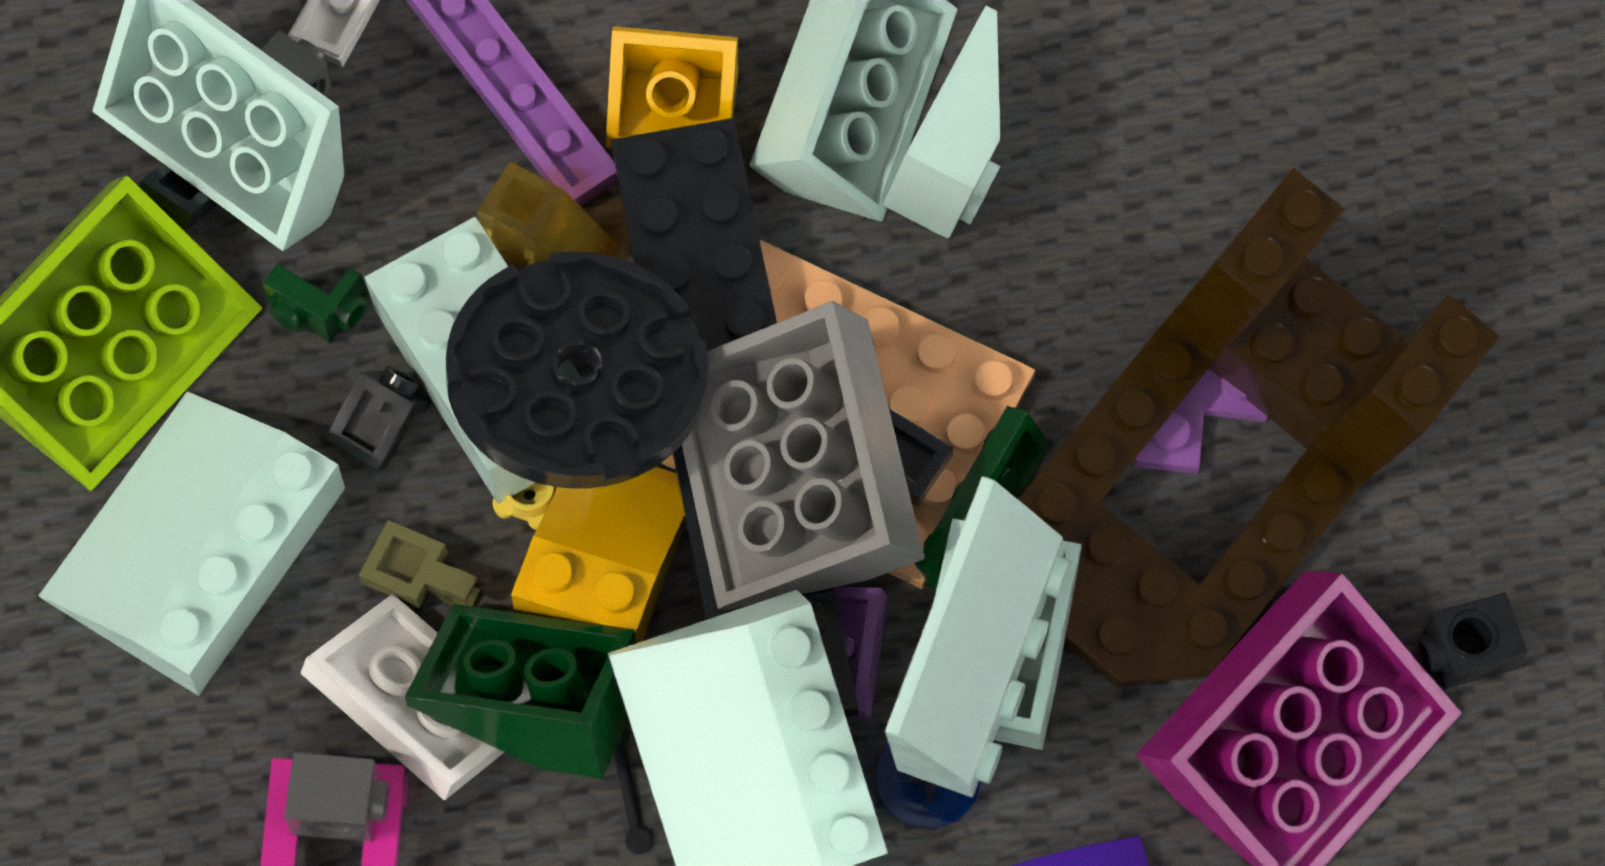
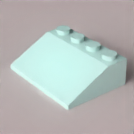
M192 0L124 1L92 112L282 251H285L322 226L331 215L344 178L339 106Z
M187 391L41 591L39 597L199 696L345 490L339 465L281 430Z
M983 476L885 729L898 771L972 798L979 781L989 784L993 778L1002 752V746L993 743L1002 718L1012 722L1017 714L1026 686L1025 683L1016 681L1025 657L1034 660L1038 657L1049 622L1040 619L1048 595L1055 598L1060 597L1071 567V561L1062 558L1064 555L1063 537L995 480Z
M798 590L608 653L675 866H853L888 853L811 603Z

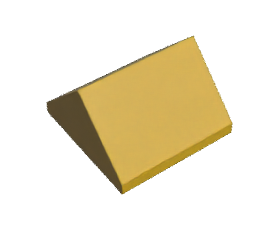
M613 26L606 148H611V139L733 118L738 79V37Z

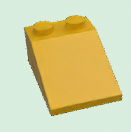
M655 467L638 477L609 486L584 489L557 487L533 535L511 593L514 612L634 629L637 643L642 642L686 524L676 473Z

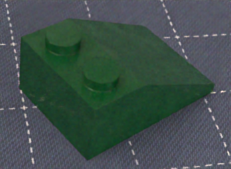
M453 604L404 696L406 704L427 716L541 770L603 779L629 723L608 653L637 644L634 629Z

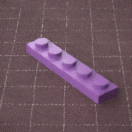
M406 0L569 213L618 182L614 161L488 0Z

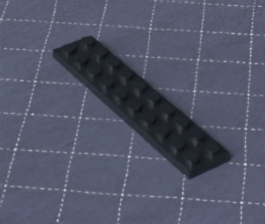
M734 118L611 139V150L634 264L659 277L684 300L690 308V318L699 332L701 341H705L706 350H712L776 324L775 310ZM681 444L672 456L705 620L744 607L725 611L717 608ZM829 588L802 594L811 603L845 716H857L859 707L834 589Z

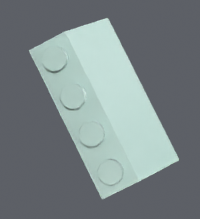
M810 0L749 166L785 193L873 220L883 221L887 211V207L883 206V203L910 146L958 9L947 0Z

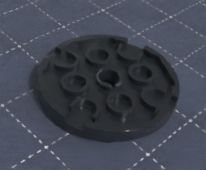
M582 251L550 253V260L531 264L517 270L513 264L489 278L475 290L459 311L448 338L446 350V387L452 411L460 427L479 451L491 461L521 478L539 484L570 489L597 488L625 482L646 473L665 461L685 441L697 422L705 398L708 373L707 350L705 341H701L699 332L690 318V308L659 277L634 263L614 256ZM577 358L587 361L595 369V373L592 372L587 377L573 378L571 382L566 381V375L561 372L559 367L563 362Z

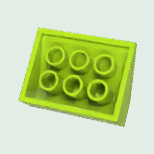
M127 175L113 180L0 296V418L89 491H92L263 308Z

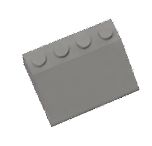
M831 301L707 351L708 373L702 410L690 434L682 443L718 609L725 611L749 606L794 590L805 594L862 582L925 559L868 319Z

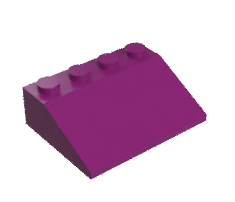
M1304 571L1137 752L1136 756L1174 799L1252 866H1325L1461 715V711L1342 573Z

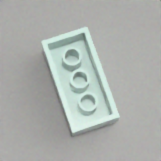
M473 217L365 276V281L376 313L499 504L505 500V496L509 494L513 496L536 482L521 478L505 470L479 451L460 427L452 411L446 387L447 343L451 328L459 311L477 288L489 278L508 267L477 218ZM570 359L563 362L559 367L561 372L566 375V381L571 382L573 378H582Z

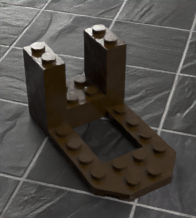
M1295 168L1288 173L1237 232L1018 498L1021 503L1063 537V541L1081 544L1082 548L1064 644L1116 687L1143 685L1146 682L1206 679L1232 650L1361 485L1424 434L1500 337L1449 294L1408 332L1401 336L1306 257L1345 209ZM1210 369L1217 376L1222 377L1247 395L1246 399L1303 445L1306 450L1198 584L1099 502L1204 373Z

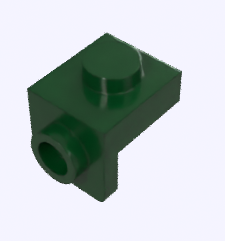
M278 263L262 282L268 303L271 305L269 312L280 324L296 333H299L303 327H306L329 343L340 329L346 332L351 331L361 320L368 304L367 300L364 299L367 293L363 277L352 268L347 271L330 295L322 292Z

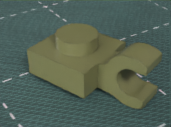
M390 520L386 522L359 573V578L363 585L389 596L394 594L399 600L417 608H420L428 592L449 605L459 604L473 607L481 593V589L474 587L478 581L477 577L461 569L443 564L448 555L444 543Z

